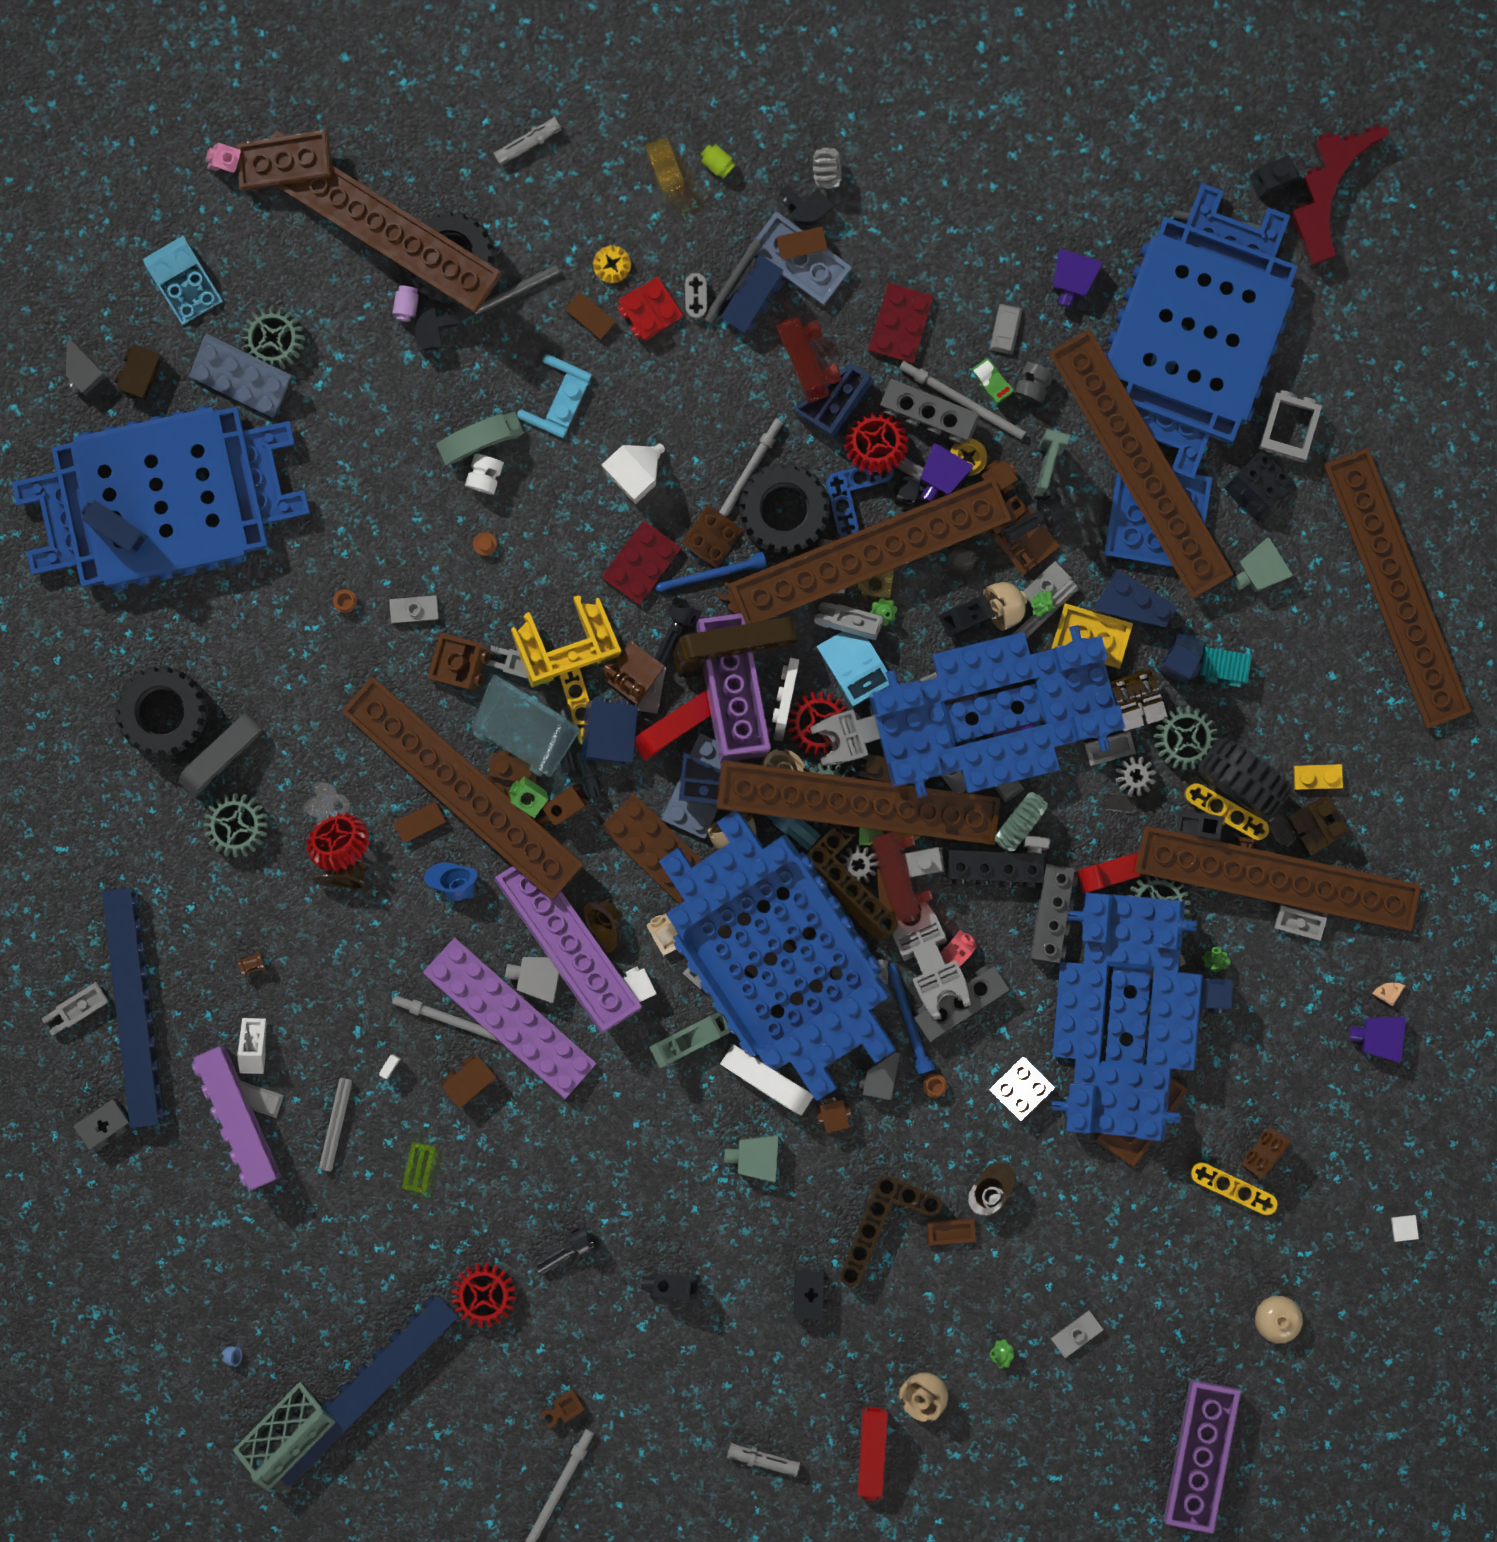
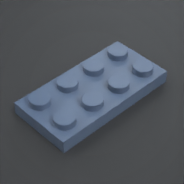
M776 211L756 237V240L763 245L755 256L762 255L784 270L783 277L824 306L852 267L829 250L781 261L776 237L802 230Z
M206 334L202 340L189 377L272 418L278 412L292 376L209 334Z
M700 733L690 755L721 770L716 740ZM680 777L661 820L705 839L708 828L711 826L718 809H716V805L679 801Z

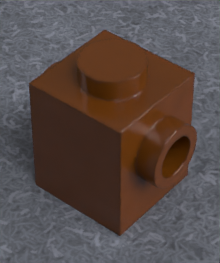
M997 459L986 467L988 471L980 476L982 481L994 476L1000 492H1003L1005 495L1016 487L1014 483L1018 480L1016 477L1018 471L1011 462L1007 464L1005 460L999 462Z
M837 1096L823 1099L824 1104L819 1105L820 1110L816 1111L819 1125L824 1124L826 1133L850 1128L847 1119L852 1117L849 1104H844L843 1099L838 1100Z

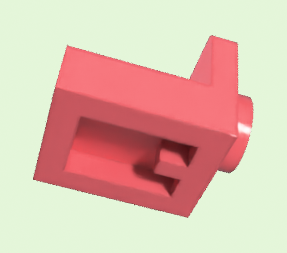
M960 930L940 954L945 964L956 960L960 967L978 945L970 934Z

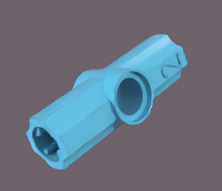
M765 815L772 820V823L787 836L790 835L807 851L821 836L803 820Z

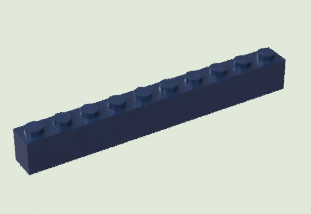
M134 888L102 891L130 1128L162 1124L161 1119H165L164 1106L159 1104L158 1096L162 1095L161 1082L156 1079V1072L159 1071L158 1058L154 1057L153 1048H156L155 1034H151L150 1024H153L152 1010H148L147 1001L151 1000L149 986L145 987L144 977H148L147 964L142 962V953H145L144 940L139 937V930H142L141 916H137L136 906H139L138 892H134Z
M441 1295L436 1299L431 1296L422 1305L425 1310L419 1316L414 1313L405 1322L408 1327L402 1333L398 1330L389 1339L391 1344L386 1349L381 1347L372 1356L374 1361L369 1366L364 1364L355 1373L358 1378L352 1384L347 1381L338 1390L341 1395L335 1401L330 1398L322 1406L325 1412L334 1419L335 1423L281 1478L288 1487L459 1317L460 1314L456 1313L455 1309Z

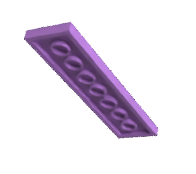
M514 866L495 877L494 880L601 1034L641 1009L642 1006L562 892L554 900H551Z
M453 938L422 973L564 1100L597 1064L456 938Z

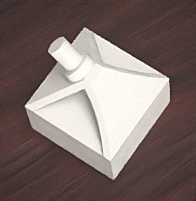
M658 444L655 447L622 445L602 464V469L628 498L636 504L656 486L658 459L665 448L662 444Z

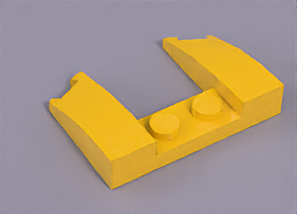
M581 596L573 598L587 639L546 653L530 612L523 616L526 623L518 631L514 627L511 628L531 687L552 681L555 676L596 662L598 665L620 656L621 649L599 598H596L595 605L581 603Z

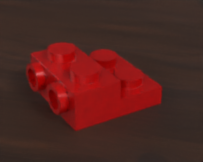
M658 276L618 300L620 306L617 307V310L623 319L628 317L632 323V326L629 327L636 339L641 337L643 342L683 317V314Z

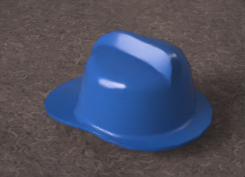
M443 862L431 866L426 871L424 880L429 887L443 891L450 900L459 901L474 897V883L478 875L474 868Z

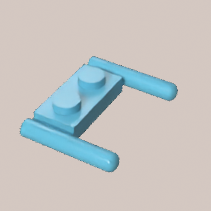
M546 354L543 357L545 364L567 373L546 420L524 410L518 411L517 417L564 438L592 374Z

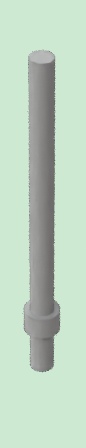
M905 361L902 362L899 369L914 377V381L921 385L923 383L963 407L978 413L982 418L1020 440L1023 438L1024 430L932 378L922 368L919 370Z
M775 418L768 432L762 435L759 440L761 442L719 511L726 518L768 448H772L776 441L774 438L783 425V422Z
M397 995L394 996L392 1004L408 1009L409 1013L417 1016L422 1014L497 1041L481 1025L422 1005L423 1002L415 999L411 1001Z
M586 1429L578 1445H574L570 1460L525 1542L537 1541L580 1459H584L587 1453L586 1448L594 1432Z

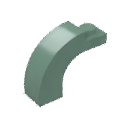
M512 412L505 415L499 414L472 424L436 443L445 465L464 460L483 448L518 437L524 432L516 413Z
M716 1012L650 1046V1049L659 1067L662 1068L731 1031L727 1026L728 1021L725 1016Z

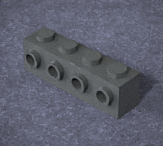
M1048 864L1044 867L1043 883L1030 955L1031 959L1060 963V958L1065 959L1067 945L1063 944L1064 935H1068L1070 930V921H1067V914L1069 910H1073L1074 898L1070 897L1071 889H1076L1078 875L1074 874L1075 869Z

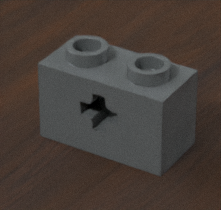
M112 1099L73 1127L89 1150L96 1148L98 1151L110 1143L107 1140L114 1134L119 1137L129 1130L127 1125L130 1123L128 1115L118 1100ZM100 1121H108L109 1125L106 1127L108 1131H100L99 1127L102 1125Z

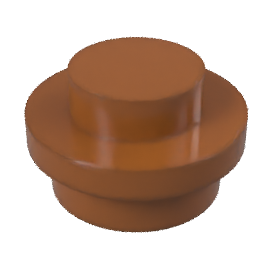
M482 532L474 538L473 547L478 554L488 556L496 550L497 541L491 533Z
M342 589L334 595L333 604L339 612L349 613L356 607L357 598L352 591Z
M931 1074L925 1078L923 1089L928 1096L936 1098L945 1093L947 1083L943 1076Z

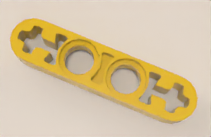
M578 668L573 670L572 673L574 678L579 676V681H571L566 684L565 680H570L568 673L561 674L560 678L570 706L577 737L580 744H582L584 728L579 730L578 725H584V721L578 720L575 713L581 707L586 708L589 697L581 670ZM573 685H579L582 688V695L578 698H572L569 695V688Z
M1192 784L1186 789L1185 798L1187 802L1207 814L1224 816L1226 825L1249 838L1262 840L1268 835L1269 826L1267 822L1201 784ZM1199 788V794L1203 797H1207V793L1211 795L1206 801L1205 807L1201 806L1204 802L1203 800L1197 798L1194 801L1191 799L1192 794L1190 790ZM1214 799H1218L1223 803V809L1219 813H1215L1210 809V803ZM1234 811H1240L1244 816L1243 822L1239 825L1231 821V814ZM1249 817L1253 819L1249 823L1255 826L1259 823L1262 824L1263 834L1259 833L1255 836L1253 834L1254 829L1249 826L1246 831L1242 829L1247 824Z
M1196 1163L1191 1168L1190 1175L1193 1181L1264 1215H1270L1277 1209L1276 1198L1259 1188L1206 1163ZM1202 1167H1205V1172L1213 1175V1171L1217 1172L1212 1179L1211 1186L1207 1184L1210 1181L1205 1177H1202L1200 1180L1197 1179L1196 1169L1201 1170ZM1220 1177L1228 1178L1230 1182L1228 1189H1218L1216 1183ZM1248 1187L1250 1189L1251 1197L1248 1200L1243 1201L1238 1197L1240 1188ZM1256 1192H1260L1258 1198L1266 1200L1267 1197L1270 1198L1271 1209L1266 1208L1264 1211L1262 1210L1263 1205L1255 1202V1206L1251 1205L1256 1197Z

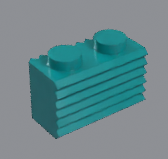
M1204 647L1199 676L1204 677V682L1217 684L1218 680L1227 681V686L1241 688V684H1247L1252 655Z

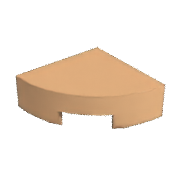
M1394 982L1385 983L1377 987L1372 994L1389 1005L1394 1006L1405 985Z

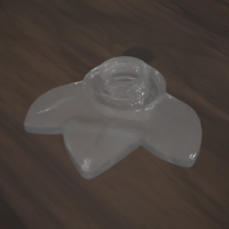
M317 782L314 783L316 796L309 799L302 806L306 813L313 817H318L316 825H320L321 819L325 821L329 819V815L335 817L338 812L342 815L349 812L350 802L347 797L338 794L333 785ZM340 801L343 807L337 811L334 808V804Z

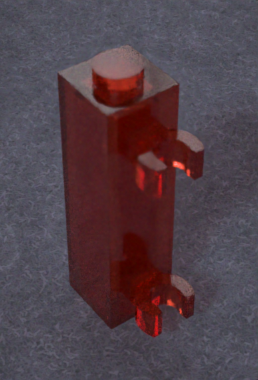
M796 317L776 325L780 341L807 403L809 404L830 396L827 384L837 383L842 379L836 364L829 366L825 371H821L809 344V339L822 337L818 321H812L806 327H802L799 318Z
M894 831L869 838L893 915L897 921L901 920L902 924L915 920V915L920 914L918 904L933 898L930 890L914 894L900 849L915 845L913 836L910 835L897 840Z

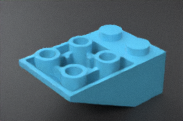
M184 236L143 259L146 268L182 325L222 302L221 297Z
M842 631L817 646L852 708L869 699V695L872 692L884 690L889 686L885 673L888 671L868 638Z

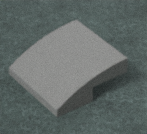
M1280 904L1274 928L1321 941L1327 921V913Z

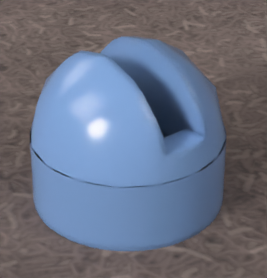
M227 1347L222 1352V1355H224L222 1360L225 1364L234 1367L240 1364L242 1360L240 1348Z

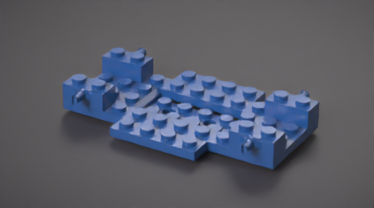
M1079 625L1070 626L1069 629L1073 641L1051 650L1030 655L1025 633L1021 632L933 654L932 659L937 678L902 684L898 683L896 670L885 672L889 686L884 690L872 692L869 698L892 787L915 784L917 797L927 795L924 785L925 780L961 771L966 791L971 793L1059 771L1060 768L1054 749L1057 746L1089 738H1098L1101 752L1110 750L1107 735L1121 731L1126 727L1120 705L1116 706L1104 662L1108 658L1102 636L1091 639L1081 638ZM1034 679L1035 684L946 706L944 701L1027 680ZM1014 701L1023 703L1024 710L1021 714H1014L1012 712L1011 704ZM969 712H974L978 716V723L974 726L968 725L965 721V717ZM1045 721V725L957 747L955 745L956 742Z
M1086 893L1083 912L1068 911L1069 915H1077V917L1068 916V920L1082 921V941L1086 942L1084 964L1060 962L1052 1057L1076 1059L1074 1083H1070L1069 1098L1067 1102L1053 1100L1052 1105L1059 1106H1052V1110L1066 1111V1131L1089 1134H1113L1137 1137V1139L1162 1141L1166 1139L1167 1122H1181V1119H1177L1181 1117V1113L1168 1112L1171 1068L1195 1070L1203 975L1179 973L1183 930L1194 932L1197 930V927L1187 926H1197V921H1184L1185 901ZM1110 966H1113L1106 1061H1102L1108 971ZM1152 970H1154L1147 1062L1144 1065ZM1128 985H1133L1137 989V995L1133 999L1127 998L1124 994V990ZM1125 1032L1133 1036V1043L1130 1046H1124L1120 1041L1121 1035Z

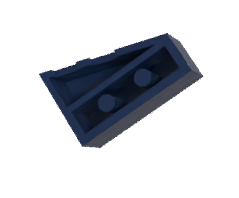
M762 255L758 256L756 265L746 275L744 283L738 292L735 293L721 316L722 322L745 336L747 331L752 333L759 322L756 320L760 312H766L771 304L769 298L773 292L777 294L785 283L782 281L784 270Z
M850 363L828 380V383L818 391H814L810 394L809 398L800 405H796L792 410L796 416L835 440L874 381L870 374Z
M1117 569L1091 611L1163 630L1178 607Z
M1179 629L1158 670L1181 683L1187 680L1190 681L1196 677L1202 666L1198 662L1201 659L1205 642Z
M684 753L679 801L716 805L720 769Z
M1203 979L1200 1007L1209 1008L1211 1013H1223V1008L1232 1009L1233 980Z

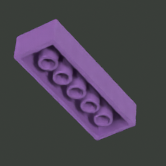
M742 614L698 619L695 630L697 633L743 625L745 621ZM753 653L705 660L702 668L720 763L722 761L766 757L770 751V744Z
M219 1046L194 1057L193 1070L196 1076H201L204 1085L201 1086L206 1099L210 1098L214 1107L211 1108L215 1120H220L222 1124L221 1135L225 1143L229 1142L233 1151L230 1152L233 1163L240 1166L242 1173L239 1176L243 1186H248L249 1190H252L281 1177L254 1111L249 1107L248 1103L243 1101L245 1095L239 1084L241 1082L226 1046Z
M1190 1379L1163 1519L1166 1524L1209 1533L1214 1532L1239 1402V1389Z

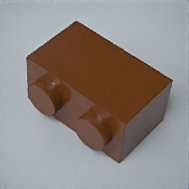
M472 1055L461 1063L464 1068L457 1074L453 1070L443 1079L445 1084L441 1087L459 1108H462L497 1078L496 1074L479 1055L475 1058Z

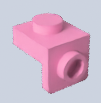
M217 143L213 148H209L206 161L209 162L207 168L215 171L223 169L233 173L236 170L241 151Z

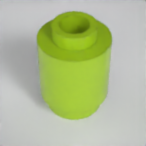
M709 144L700 154L703 157L701 162L716 176L720 175L723 179L736 165L732 161L733 158L717 144L713 147Z

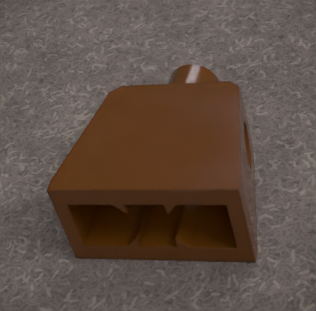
M580 784L573 785L542 807L545 812L535 819L543 828L548 827L552 823L554 826H558L590 806L592 801L588 799V795ZM558 806H560L562 809L561 814L557 810Z

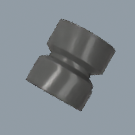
M1027 362L1022 372L1024 379L1019 380L1014 394L1027 401L1042 405L1047 393L1045 387L1050 386L1055 373L1041 365Z

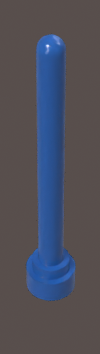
M764 552L754 554L753 557H750L751 560L658 583L656 590L664 592L750 569L762 571L767 569Z
M891 963L887 969L917 1057L915 1069L917 1075L934 1070L935 1066L933 1060L930 1061L929 1056L926 1057L897 966Z

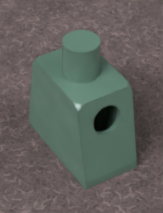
M1268 537L1238 563L1242 572L1233 577L1232 582L1237 590H1241L1250 584L1254 592H1257L1290 578L1292 573Z
M778 1135L740 1139L739 1149H725L724 1163H737L738 1174L776 1182Z

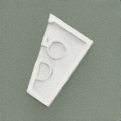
M790 658L789 665L783 666L781 679L785 680L784 687H779L777 701H781L780 709L775 708L772 722L777 724L773 740L783 742L799 659Z

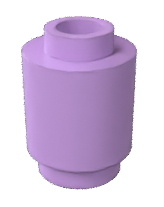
M399 286V290L395 294L392 313L397 316V320L410 322L411 318H416L419 300L417 288Z

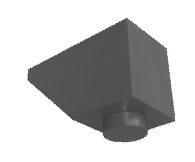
M71 339L67 341L66 377L70 380L68 385L76 394L81 391L86 396L106 376Z
M893 1052L868 1069L866 1075H861L859 1089H863V1095L891 1100L900 1053Z

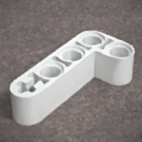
M732 1044L720 1063L731 1072L801 1116L814 1097L804 1088L766 1066L755 1057H751L750 1054H746L734 1044Z

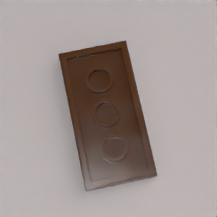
M326 129L236 144V148L241 151L238 160L239 188L241 191L332 177L329 132Z
M1173 1078L1170 1079L1168 1112L1170 1113L1174 1111L1188 1091L1186 1087ZM1099 1133L1095 1138V1141L1133 1167L1136 1166L1153 1141L1137 1139V1137L1103 1133Z

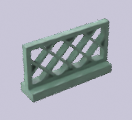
M1049 429L1045 431L1040 440L1038 450L1046 453L1034 498L1041 499L1046 492L1056 455L1061 456L1068 445L1070 435Z
M299 1382L233 1451L251 1473V1478L254 1482L269 1491L333 1426L335 1421L325 1412L305 1385ZM302 1392L304 1394L302 1404H294L295 1398ZM315 1408L316 1410L306 1419L307 1409ZM301 1409L300 1418L292 1420L293 1410ZM287 1410L285 1421H278L279 1414ZM291 1425H298V1429L289 1436ZM284 1426L283 1436L275 1437L276 1428ZM265 1428H270L269 1437L261 1439L262 1431ZM281 1442V1446L272 1453L274 1443ZM267 1443L266 1454H258L260 1444ZM249 1445H253L252 1455L245 1456L242 1452ZM265 1459L264 1464L256 1471L257 1460Z

